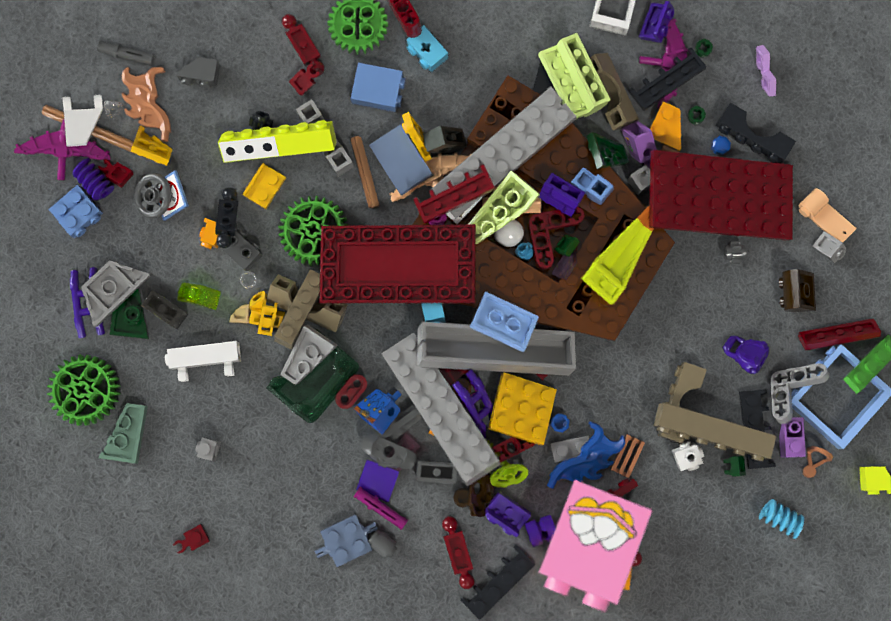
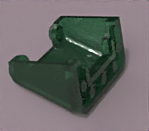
M337 346L299 384L295 385L283 376H277L270 381L266 389L300 418L308 423H314L333 402L336 393L348 378L356 374L359 364Z

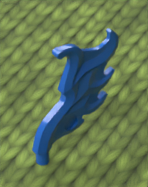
M592 421L589 422V426L595 430V433L582 446L581 454L578 457L564 460L553 469L549 475L550 479L547 486L554 489L557 481H560V479H567L572 482L575 480L583 482L584 476L590 480L600 479L603 475L596 472L600 469L608 468L614 463L612 460L607 461V459L623 449L625 445L624 436L621 435L619 440L612 441L604 435L600 425Z

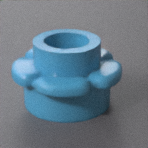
M529 242L519 244L515 250L516 256H519L522 260L530 259L534 254L533 245Z

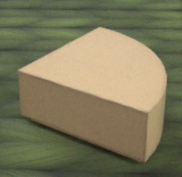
M249 304L242 305L236 309L230 317V323L249 324Z

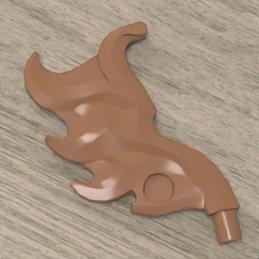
M127 67L122 72V81L128 87L129 94L126 96L122 93V97L132 109L129 111L125 108V113L134 119L141 118L139 124L142 126L160 129L162 132L161 141L168 142L169 133H171V123L166 112L155 102L158 98L155 76L158 73H164L165 70L162 67L150 69L146 74L133 76L129 73L130 68Z

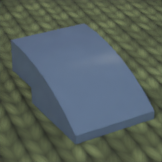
M401 124L369 145L401 196L433 175Z

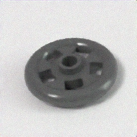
M149 173L139 180L134 192V201L138 211L143 216L158 218L170 206L172 192L165 177L158 173ZM151 181L152 186L148 188L147 183ZM159 184H161L163 188L162 191H160V189L158 188ZM161 197H162V198H163V202H162V204H161V206H160L158 203L160 202ZM149 205H154L153 211L148 210Z

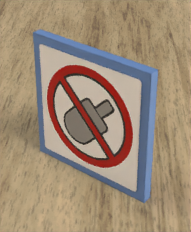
M177 170L165 176L171 187L172 198L169 208L162 215L163 220L169 219L189 206ZM159 184L158 188L160 189V191H162L163 188L161 184ZM161 197L160 202L158 203L160 206H161V204H162V202H163V198H162V197Z

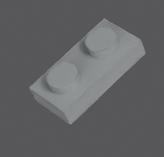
M589 436L550 443L554 463L578 457L581 454L582 446L589 440Z

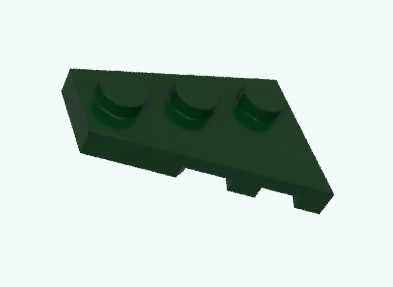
M594 132L587 135L588 148L592 152L597 169L621 166L629 162L624 145Z
M139 288L112 312L109 335L149 339ZM139 306L141 312H143L142 319L136 324L127 322L124 319L126 307Z

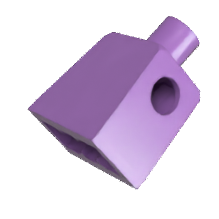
M639 121L621 128L631 156L641 163L642 167L647 165L650 168L651 151L656 150L652 131Z

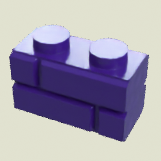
M551 173L544 183L538 198L572 217L586 192Z

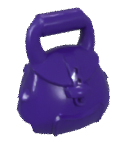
M730 336L722 347L727 356L735 359V362L739 363L741 368L750 374L759 372L768 357L770 349L765 341L745 340L739 336ZM738 341L740 345L735 352H731L730 349Z

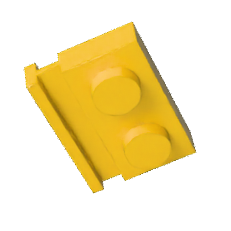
M262 163L242 195L267 209L286 180V177Z

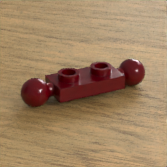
M291 14L285 15L282 19V25L286 29H290V31L286 32V36L304 66L316 63L313 67V72L316 73L322 70L323 74L325 70L324 64L317 61L321 56L302 24L296 26L297 20L295 16Z
M448 516L443 520L442 526L449 535L443 537L454 575L460 573V586L463 589H470L474 586L475 580L468 573L469 570H473L464 535L462 531L456 532L457 520L452 516Z

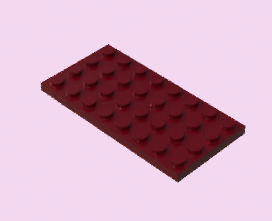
M653 150L651 151L649 228L793 240V165Z

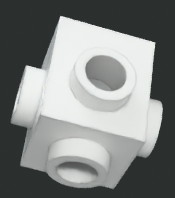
M683 442L679 444V448L672 450L680 471L686 469L692 471L698 469L700 464H703L702 458L704 454L700 446L697 447L694 442Z

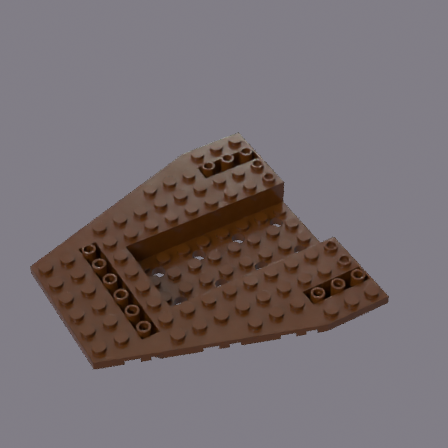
M507 75L467 138V147L464 148L460 155L469 156L535 101L540 94ZM571 123L514 173L540 193L551 173L571 184L572 180L584 167L593 175L597 176L598 174L614 186V190L602 205L587 198L586 194L584 195L578 206L583 210L584 218L580 224L574 226V233L568 234L564 228L548 230L553 257L555 258V264L549 269H540L536 264L534 254L528 260L520 259L515 254L518 246L504 247L495 241L494 234L476 244L475 303L456 304L478 309L484 293L488 292L539 316L536 323L615 341L675 242L664 229H653L626 288L614 304H609L582 280V277L592 266V263L646 208L611 167L596 168L592 152L588 148V140ZM495 190L491 191L485 197H490ZM541 199L543 212L558 210ZM482 200L458 224H469L481 209ZM576 211L574 212L572 217L566 216V214H564L565 223H568V218H574L575 221H577L580 214H576ZM419 213L418 217L416 218V220L414 221V223H413L412 225H430V224H429V223H426V224H425V223L423 222L422 218H421L420 213ZM523 213L515 218L523 227L524 236L522 239L525 243L529 242L532 244L529 220L535 213ZM555 214L551 217V221L553 224L558 225L562 222V218ZM447 216L444 225H456V223ZM535 218V221L532 223L537 226V232H534V235L539 232L545 233V230L540 231V224L543 222L539 221L538 218ZM564 234L575 237L580 241L570 257L559 254L554 250ZM538 237L536 244L543 247L547 244V241L544 237ZM547 248L546 250H543V251H538V250H537L538 253L542 252V256H543V257H542V259L539 260V261H540V262H543L544 265H546V264H545V257H546V256H545V251H549L548 248Z

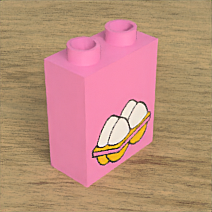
M575 480L540 569V573L548 577L544 587L565 596L568 595L571 586L586 592L582 603L606 612L609 602L617 605L652 510Z

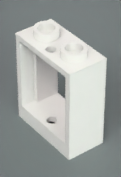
M596 0L590 27L626 35L635 0L629 1L625 21L599 15L601 0Z

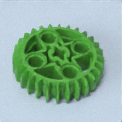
M308 196L307 202L301 198V204L294 201L295 208L288 206L291 211L290 213L283 212L287 218L280 219L284 226L278 227L283 231L279 233V237L285 238L280 243L282 245L287 244L283 249L285 251L291 250L288 255L292 257L295 254L294 260L296 262L302 258L301 263L303 265L308 260L309 266H312L313 261L319 266L321 253H316L321 243V225L329 226L326 225L329 214L334 217L337 226H348L343 224L347 221V218H341L344 212H337L339 206L332 207V200L326 204L325 197L320 202L318 196L315 197V201H312L311 197ZM311 208L308 219L297 215L301 211ZM323 209L325 214L322 217H316L315 213L317 210ZM294 221L301 223L298 229L291 228ZM316 227L318 232H314L312 235L309 230ZM290 233L301 237L298 249L293 244ZM305 245H312L311 252H303Z
M78 355L77 360L76 357L72 356L71 362L64 360L65 366L57 365L60 369L59 372L52 371L56 377L49 378L53 385H47L48 388L52 389V392L47 393V395L53 396V399L48 402L56 404L51 409H59L56 414L57 416L64 414L63 421L69 419L70 424L76 422V425L81 426L84 422V425L88 426L90 425V420L93 424L97 423V418L103 421L104 417L102 414L109 416L108 409H115L111 404L112 402H119L114 396L120 395L115 389L121 386L114 383L119 378L112 377L116 371H108L111 365L106 364L104 366L105 360L101 359L98 362L99 358L96 356L91 360V355H86L85 359L83 355ZM86 366L80 376L71 372L76 367ZM97 369L98 376L93 379L91 372ZM70 375L71 382L66 385L65 377ZM104 378L108 385L107 393L98 388ZM80 386L85 387V390L88 394L83 393ZM60 387L69 392L64 401L61 399ZM102 395L104 401L101 405H98L97 397ZM72 402H76L77 408L72 412L70 405ZM87 404L97 409L89 414H81Z

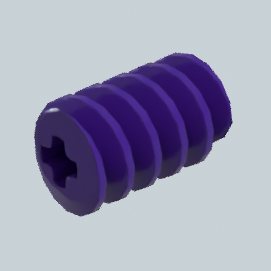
M85 158L74 168L72 175L74 178H77V181L82 184L84 189H87V193L92 195L93 200H101L113 192L114 186L107 187L110 181L106 180L103 182L105 175L98 176L100 170L96 169L93 171L96 165L94 163L88 165L91 159Z

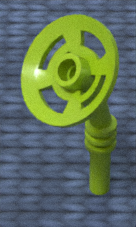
M490 440L486 441L490 448L494 447ZM499 452L494 453L496 457L501 455ZM506 460L500 463L502 467L491 475L490 482L498 488L519 484L528 476V469L522 464H509ZM518 471H522L519 476L515 477Z

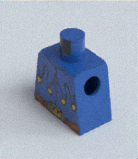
M394 387L387 394L376 389L353 409L365 422L380 434H383L400 413V408L396 405L395 401L401 396V393Z

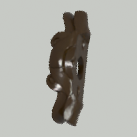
M487 473L469 485V508L472 517L486 516L485 509L488 503L492 501L494 486L490 482L492 474ZM479 483L480 491L475 494L474 487Z

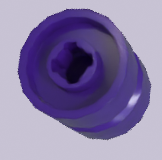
M550 514L541 517L538 522L532 520L524 523L533 548L542 545L545 540L547 542L552 541L556 528Z

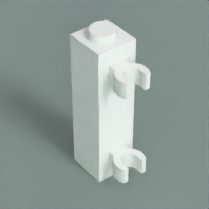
M237 341L167 349V354H165L166 366H169V369L172 370L178 369V381L181 382L189 381L187 368L224 364L225 376H235L233 362H241L240 344Z

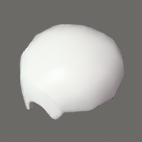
M514 219L494 232V239L504 247L516 246L524 236L523 227Z

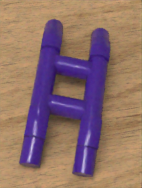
M91 267L89 269V279L97 272V268ZM72 270L70 290L74 310V323L78 337L84 338L86 333L82 316L90 315L88 308L81 309L80 297L85 296L82 290H79L78 271ZM103 322L96 328L97 335L105 334Z
M471 369L466 375L475 390H477L472 396H470L469 392L459 381L455 382L452 386L465 403L476 427L484 439H486V426L482 419L488 415L490 420L493 404L484 388L483 382ZM481 398L485 407L477 412L474 404Z

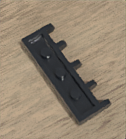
M692 47L687 49L690 56L683 61L678 57L674 58L673 60L676 65L665 72L662 67L659 68L658 72L661 76L652 82H649L647 78L643 79L642 81L645 86L637 92L632 87L629 89V93L643 111L706 69V65Z
M767 389L739 392L743 426L762 432L771 430V426L764 427L762 411H769V407H762L760 395L766 394ZM747 454L748 469L776 467V463H769L768 459H764L763 462L751 459L752 455Z
M517 545L514 546V549L518 554L510 562L503 557L501 560L506 566L496 576L491 571L487 573L492 580L482 590L477 585L473 587L478 593L469 602L464 597L461 599V602L479 620L535 566V563Z

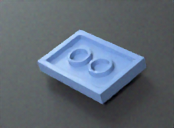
M485 292L470 328L524 352L539 316Z

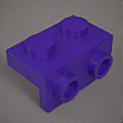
M665 1V4L651 3L639 35L642 40L662 43L663 38L668 33V24L673 19L675 12L670 1Z
M501 491L496 494L485 509V515L489 522L492 524L497 523L505 533L518 537L519 530L531 516V512Z

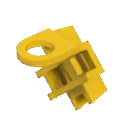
M261 291L250 300L249 309L251 310V315L249 316V324L259 325L257 334L272 336L273 328H279L285 312L277 311L278 303H275L274 306L266 305L267 294L265 291Z

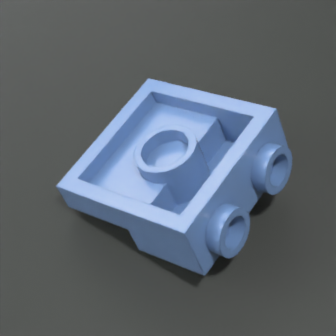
M76 185L48 209L73 238L82 236L86 232V228L91 224H96L103 214L79 185Z

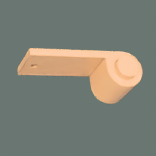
M815 188L799 204V212L804 217H809L823 231L843 243L857 228L828 204L829 199L824 192Z

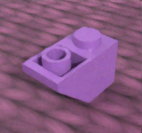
M795 417L788 423L781 424L779 435L780 457H806L803 417Z

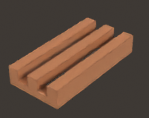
M626 434L625 445L618 452L611 470L629 478L645 442ZM630 440L632 441V443L629 447V450L624 458V461L620 469H617L618 463L623 455V452L627 446L628 441ZM637 443L639 444V446L634 454V457L630 463L627 472H624V469L628 463L632 451Z

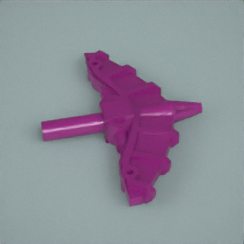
M676 19L670 20L668 24V33L665 36L667 46L663 57L640 56V64L661 66L666 72L676 65L673 60L674 58L678 57L681 61L687 58L686 52H688V48H685L682 39L684 34L680 33L675 24L677 22ZM676 90L658 101L657 109L660 108L663 101L667 103L672 96L676 97Z
M64 119L59 131L52 133L46 131V134L36 138L31 136L29 141L22 145L16 144L14 153L35 155L45 153L58 157L57 180H65L66 158L84 156L96 160H111L110 152L108 150L106 152L96 145L97 142L88 141L85 146L67 147Z

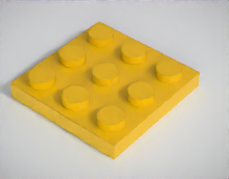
M505 372L501 373L488 429L540 446L544 445L557 389Z

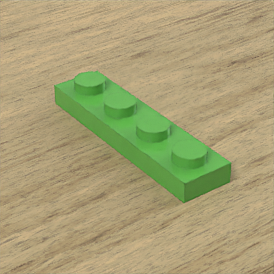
M889 334L886 335L843 378L856 394L862 391L891 360V336Z

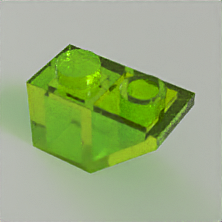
M182 282L178 290L177 301L216 310L221 291L203 285Z

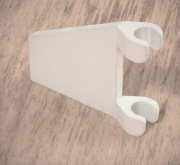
M101 95L94 96L95 109L72 110L71 98L63 97L67 147L87 145L103 111Z

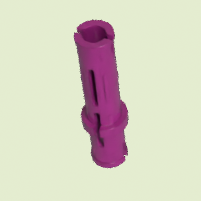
M362 487L354 495V498L368 506L367 509L374 510L400 528V530L408 522V519L395 512L392 508L378 500L379 497H374L362 489Z

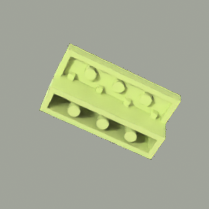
M577 33L562 38L556 46L539 52L538 56L557 94L563 100L562 104L565 103L576 115V119L583 116L587 117L597 112L611 100Z

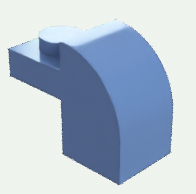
M584 167L571 182L572 185L586 192L587 198L599 205H602L614 190V186L598 174L597 176L593 175Z

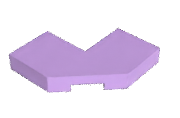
M764 45L757 46L756 64L758 70H761L762 88L769 97L776 96V78L770 71V53Z

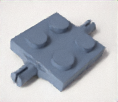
M354 514L320 531L325 541V546L315 550V554H317V558L329 554L333 558L336 567H339L372 551V547H370L371 545L368 542V534L378 530L375 522L364 527L357 515Z

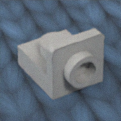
M825 231L812 246L815 250L828 257L833 263L841 260L847 249L841 241Z

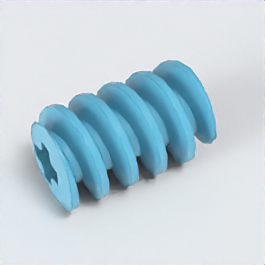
M774 499L767 502L759 514V520L764 516L766 517V524L772 520L773 528L778 524L780 525L779 531L787 528L786 535L794 532L793 539L799 536L804 525L803 515L797 516L796 511L790 512V508H783V504H776Z

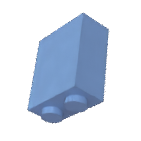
M358 63L351 94L352 104L396 112L397 107H400L402 102V96L399 95L400 89H404L406 78H403V71Z

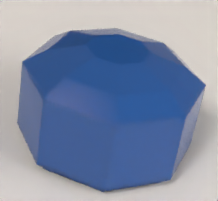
M718 136L712 141L711 149L717 155H724L730 150L731 142L727 137Z
M556 414L551 418L550 426L555 432L562 433L569 428L570 420L564 414Z

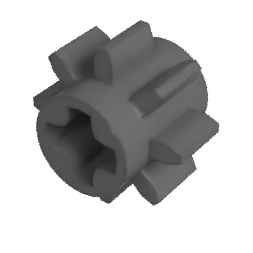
M730 241L728 243L729 246H724L725 260H730V264H740L741 259L746 258L745 245H740V241Z

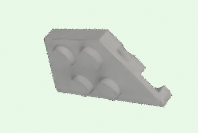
M109 260L81 287L93 326L97 328L151 276L146 272Z

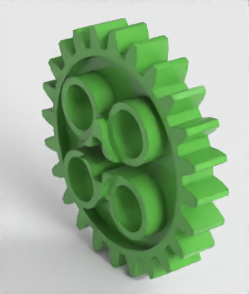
M343 0V3L337 1L338 8L332 7L334 14L329 13L331 20L327 21L328 26H331L328 28L329 33H333L331 39H337L335 41L336 46L342 44V50L348 47L349 53L355 49L357 54H359L360 49L366 53V48L368 47L373 51V44L379 47L378 39L384 41L382 34H387V29L384 27H388V22L385 21L388 17L387 14H384L385 8H380V2L374 4L375 0ZM357 8H360L359 39H356L357 29L355 25L357 24ZM347 12L354 13L351 17L344 16ZM366 12L372 13L368 18L363 16ZM346 30L353 31L351 35L347 36L344 34ZM365 30L372 32L368 36L362 34Z

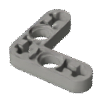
M817 363L780 370L771 376L772 414L778 423L785 424L792 419L791 389L820 384L828 380L830 374L824 364ZM798 374H805L802 380H795ZM780 394H787L784 400H777ZM781 407H783L785 413H783V416H780L782 414Z

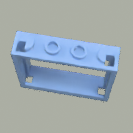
M840 344L832 346L825 352L827 356L823 360H818L815 364L821 363L828 368L839 355L853 367L860 360ZM875 376L870 382L879 389V392L839 437L799 402L800 398L812 385L791 390L792 408L837 449H844L891 396V388L878 376Z

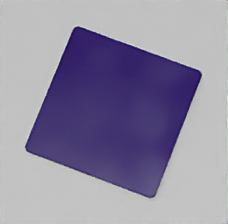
M366 460L356 490L362 487V489L374 497L377 496L379 497L378 499L389 502L399 471L389 467L383 468L378 463Z

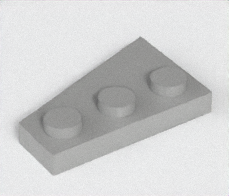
M305 325L280 375L295 385L299 384L338 345L309 325Z

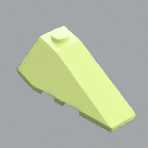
M509 172L469 222V224H476V244L526 212L540 194L514 172Z

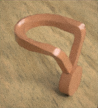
M816 446L808 447V465L803 468V475L807 478L814 477L816 475L815 468L831 461L833 455ZM816 451L828 458L812 465L811 453Z

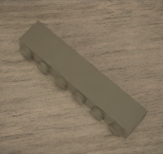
M667 403L659 404L653 425L659 428V432L670 434V432L678 433L677 437L686 440H689V437L695 438L696 443L703 445L712 443L715 444L714 448L726 451L729 448L733 450L734 454L745 456L746 453L752 455L751 459L762 462L764 459H771L776 440L775 435Z

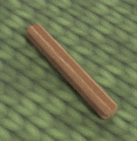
M355 136L351 138V144L368 207L373 209L379 206L362 139L360 136Z

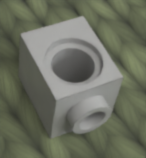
M647 165L631 174L627 180L637 195L650 188V170Z

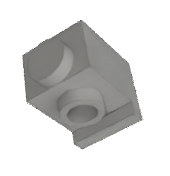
M202 437L196 446L197 457L216 461L221 442Z

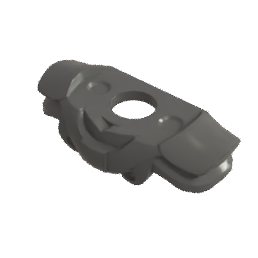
M366 434L362 441L361 449L383 468L411 469L416 462L417 456L414 452L381 437ZM386 446L394 448L395 452L392 457L384 455L383 450Z

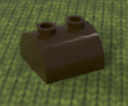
M800 269L782 272L783 277L779 278V287L783 289L784 296L780 297V306L784 308V311H816L814 273Z

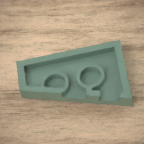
M126 403L112 435L107 440L106 447L98 458L138 464L148 406Z

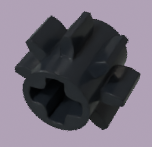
M257 111L250 117L249 126H253L252 130H259L263 127L272 128L273 120L270 119L268 113Z

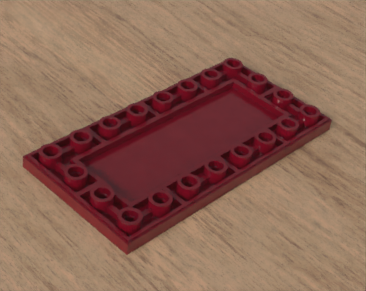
M476 224L321 226V304L475 303Z

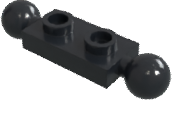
M232 187L223 190V199H219L215 234L218 235L216 239L217 245L223 249L231 246V236H235L238 201H235L237 191Z

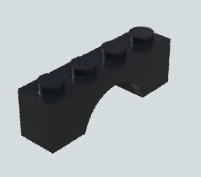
M730 102L715 125L718 127V130L725 135L730 134L735 137V141L740 144H747L753 152L764 154L772 163L781 164L785 161L796 141L782 132H778L770 137L756 135L747 125V112Z

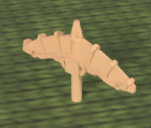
M455 152L454 155L442 156V153H440L437 157H432V159L425 163L433 175L402 196L397 189L394 193L391 192V201L395 202L404 199L416 188H420L423 185L434 187L443 179L444 175L453 171L469 156L458 155Z

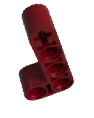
M387 0L406 35L410 38L418 37L422 33V27L410 1Z

